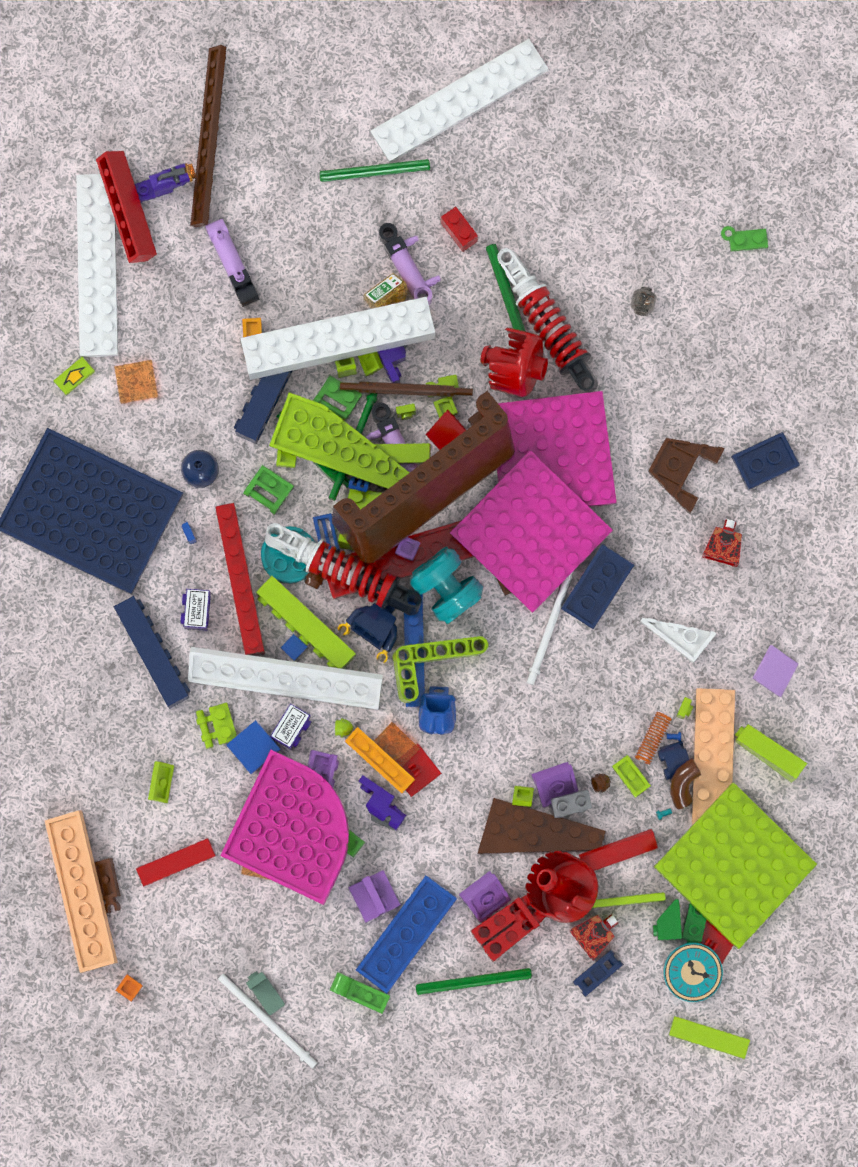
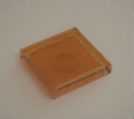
M152 360L114 366L121 404L158 397Z
M393 722L374 740L401 767L420 750Z

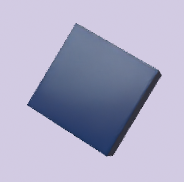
M188 522L182 524L181 527L189 544L196 543L197 541Z
M294 634L281 647L294 662L308 648Z

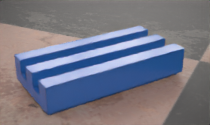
M352 476L348 487L366 492L371 483Z
M332 514L313 517L318 542L321 540L318 520H321L328 544H330L325 519L329 518L334 544L337 548L336 551H340L335 527L332 523Z

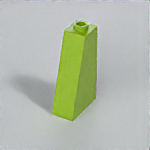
M749 724L745 728L741 726L735 734L738 737L735 740L736 743L791 783L797 779L808 764Z

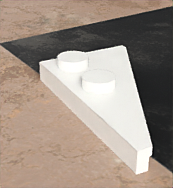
M642 618L640 621L692 663L695 662L716 635L713 631L709 632L675 623L656 621L651 618Z

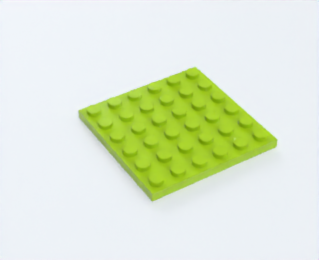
M733 782L653 867L733 946L740 949L814 869L817 863Z

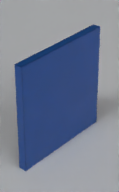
M256 720L226 745L250 774L254 773L264 764L270 750L275 752L281 750Z

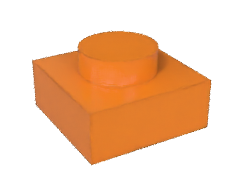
M127 974L115 991L132 1002L143 985Z

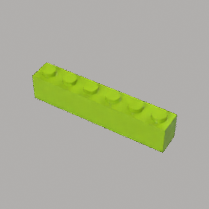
M273 576L256 591L259 596L257 600L264 607L266 605L273 609L271 613L278 620L282 618L286 621L285 626L292 633L296 631L301 635L299 639L306 646L310 644L315 648L313 652L320 659L324 657L328 661L327 665L329 667L344 669L356 657V653Z

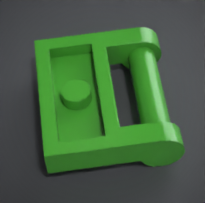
M330 375L313 401L325 405L346 421L362 397V394L353 390H340L341 381ZM326 395L346 407V410L344 412L323 400V397Z
M262 465L243 494L247 497L251 496L270 509V512L275 515L294 486ZM256 485L277 498L276 502L273 503L255 491Z

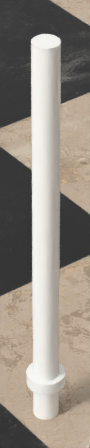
M574 571L561 584L533 666L529 668L530 674L527 683L530 685H534L537 675H540L541 671L539 669Z
M222 974L218 978L224 986L300 1057L302 1062L305 1061L311 1068L317 1064L309 1055L310 1052L303 1050L227 976Z

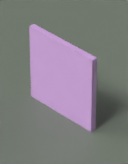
M770 645L752 679L781 697L798 663Z

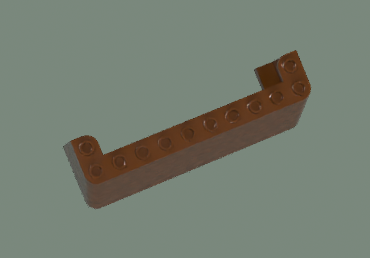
M488 391L477 398L476 408L478 412L468 418V422L471 424L469 429L365 507L360 509L349 498H344L333 506V525L363 562L368 564L374 563L514 456L515 447L507 414Z

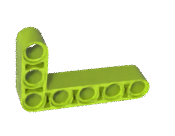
M477 636L406 645L396 649L393 653V664L400 701L411 703L418 697L419 691L415 664L478 656L487 650V640L484 637ZM475 641L481 643V651L474 648ZM456 644H460L463 646L462 653H458L456 651ZM437 646L444 648L445 653L443 656L437 653ZM419 648L426 652L425 658L418 656L417 651ZM399 651H404L407 654L406 660L399 658ZM402 670L409 672L410 678L408 680L402 677ZM405 689L412 691L413 696L411 699L405 697Z

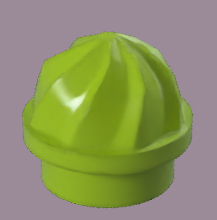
M344 718L336 720L335 736L343 738L350 735L353 730L351 722Z

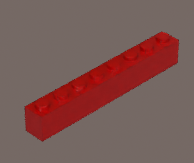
M234 503L215 506L245 655H264L265 649L236 507Z

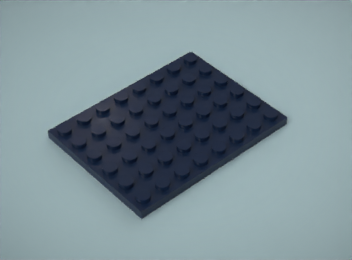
M47 428L0 517V532L132 595L183 496V492Z

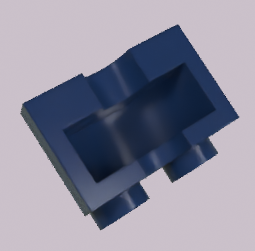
M683 741L659 747L660 750L657 751L660 762L664 761L666 769H663L666 781L670 780V783L677 768L689 760L687 750L683 746Z

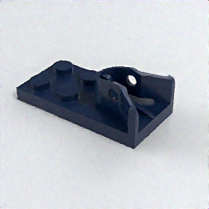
M603 543L561 609L594 629L636 564L630 562Z

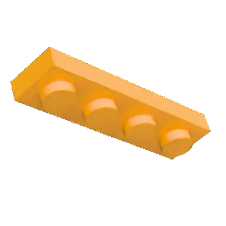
M358 727L345 740L353 750L401 794L414 782L415 779Z

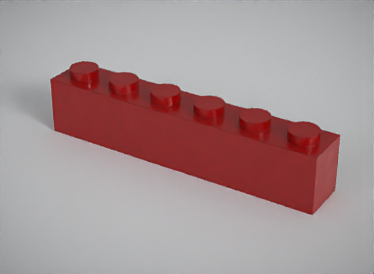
M106 151L96 159L128 262L149 261L157 253L124 151Z

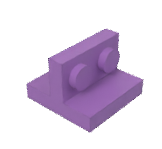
M568 762L531 774L543 808L551 805V798L578 792L574 771Z
M384 870L370 877L367 876L362 881L348 887L365 923L401 906Z
M490 871L459 894L480 923L511 900L498 878Z

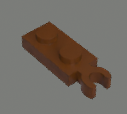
M113 858L94 862L103 901H106L104 905L106 914L111 913V905L114 906L115 911H120L121 905L116 901V897L121 895Z

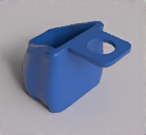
M430 686L429 693H424L421 696L418 715L421 731L427 734L445 735L454 730L456 723V698L453 695H448L449 687ZM440 689L444 692H435L434 690Z

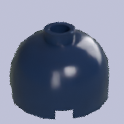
M194 450L184 457L181 463V473L189 485L195 488H205L216 480L219 474V465L216 458L210 452Z

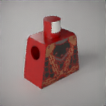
M726 519L723 528L715 527L702 554V558L734 567L738 566L742 534L734 532L735 521Z
M612 914L603 921L596 915L572 928L570 933L591 960H594L615 937L610 930L618 924V921Z

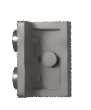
M587 789L551 798V805H549L550 813L555 818H563L569 814L582 813L592 809Z

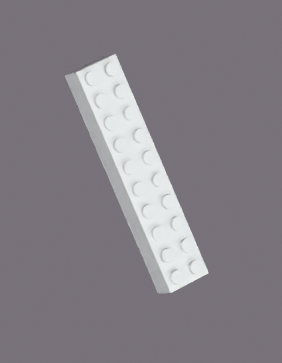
M422 297L240 339L249 378L252 380L435 339V330L427 297Z

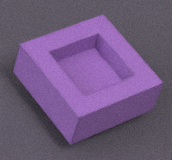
M407 537L399 543L395 554L413 561L420 542Z

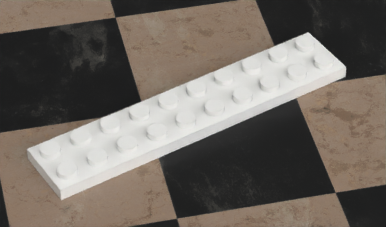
M527 39L372 129L370 132L389 163L547 72L548 67L530 39Z
M101 174L76 175L80 357L118 356L115 218Z
M191 647L188 682L379 709L383 677L381 674Z

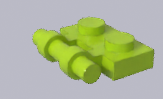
M227 702L209 707V716H205L203 710L196 711V722L200 726L202 732L201 739L205 743L206 749L214 747L212 739L217 738L219 745L229 743L237 736ZM209 722H213L215 729L213 733L209 732L207 725Z

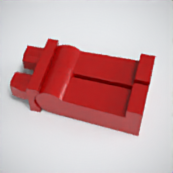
M526 895L516 898L514 902L470 931L481 946L513 923L511 927L482 947L492 962L497 960L533 929L538 928L546 916L537 911L531 914L528 910V907L531 905Z

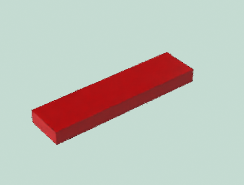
M649 829L579 854V858L589 864L595 871L657 849L658 845L653 830Z
M207 838L140 866L136 870L143 887L216 856Z

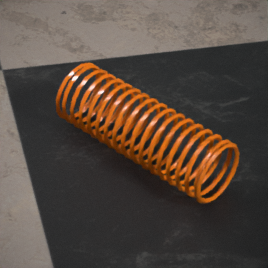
M656 712V717H654L653 722H651L652 725H650L651 728H648L649 730L646 736H644L645 739L640 744V750L635 755L636 759H642L649 765L652 762L651 760H653V754H656L654 751H657L654 748L658 749L657 746H660L658 743H661L659 740H662L660 737L663 738L662 735H665L663 732H666L664 729H668L669 721H672L669 716L660 712ZM644 743L650 744V745H652L654 748H652V747H650V746H648V745H645Z

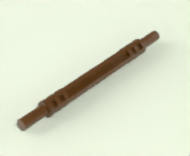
M359 381V383L340 382V390L359 391V393L454 397V395L473 396V388H454V386L364 381Z

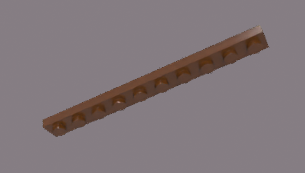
M223 45L209 48L190 222L192 227L208 225L227 48Z

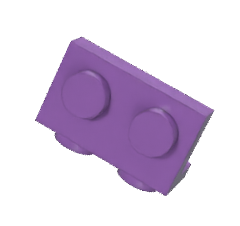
M311 750L307 767L316 771L334 787L335 780L333 775L339 765L338 755Z

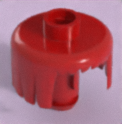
M507 327L505 330L510 333L508 337L514 339L509 340V346L516 349H506L498 346L492 348L491 345L485 346L481 353L480 362L485 367L489 365V369L495 372L488 373V377L493 380L489 381L492 390L525 397L531 393L537 380L542 381L545 378L548 359L543 358V341L539 335Z
M554 851V853H546V857L537 859L539 864L534 863L531 866V871L534 874L529 873L527 879L531 882L526 883L525 889L529 892L526 894L532 908L538 913L560 923L578 921L589 913L596 902L599 887L596 873L589 864L568 852Z

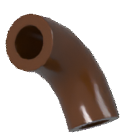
M693 758L677 768L671 778L670 795L676 809L686 808L693 801L689 792V786L694 779L701 776V772Z

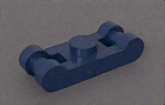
M612 950L608 951L573 981V984L575 986L578 985L582 990L581 993L584 997L624 965L621 960L618 961L616 959L615 953ZM607 960L612 965L609 970L604 965ZM587 977L593 982L589 986L584 981Z

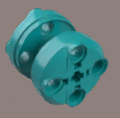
M447 546L412 572L410 585L420 595L435 588L441 598L432 606L431 610L439 621L449 624L482 598L483 585L474 576H470L460 583L452 573L460 566L462 560L454 549H449Z

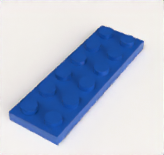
M425 875L356 968V971L387 994L457 898Z

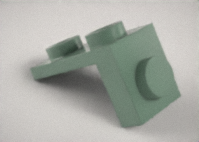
M256 971L248 977L247 986L255 994L268 1015H272L285 1005L264 972L258 973Z

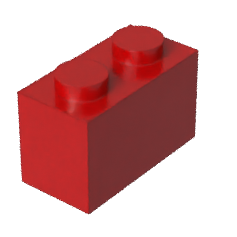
M456 206L441 216L442 226L462 252L478 242L477 233Z

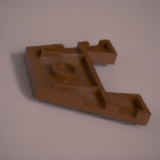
M666 438L648 473L687 513L691 514L699 498L681 489L698 456L717 465L725 448Z

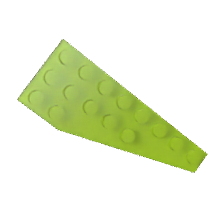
M288 393L272 436L270 447L387 489L410 473L325 405Z

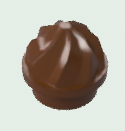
M309 572L305 576V584L315 589L323 585L322 573L315 575Z
M598 773L595 777L591 778V785L595 792L603 793L610 787L611 780L606 774Z

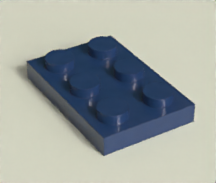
M783 432L731 456L748 491L800 466Z

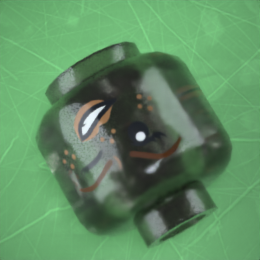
M641 287V289L633 292L630 307L634 310L635 314L648 316L649 313L654 311L657 296L652 292L651 288Z

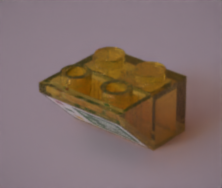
M392 273L363 295L364 301L371 309L403 302L407 295V284L396 274Z

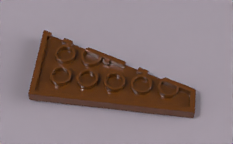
M493 798L477 854L593 850L602 846L606 831L564 818H555L551 814L519 805H512L510 802Z

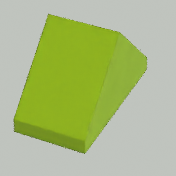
M354 357L335 361L338 378L357 374Z

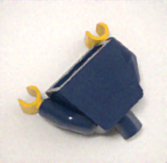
M376 603L371 606L367 605L356 608L346 619V623L338 626V631L346 626L347 630L343 634V636H346L350 633L351 626L352 631L379 650L383 648V651L379 652L376 658L378 660L379 655L384 654L386 659L383 663L388 660L387 653L391 652L397 640V626L394 624L396 617L392 615L395 608L388 605L383 610Z

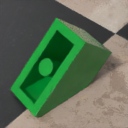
M675 899L656 920V925H652L653 937H657V941L682 939L679 899Z

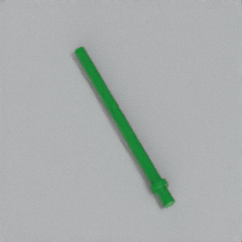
M370 393L366 397L367 402L356 427L360 434L363 433L372 407L378 400L376 398L377 393ZM338 472L328 497L330 500H336L345 478V473Z

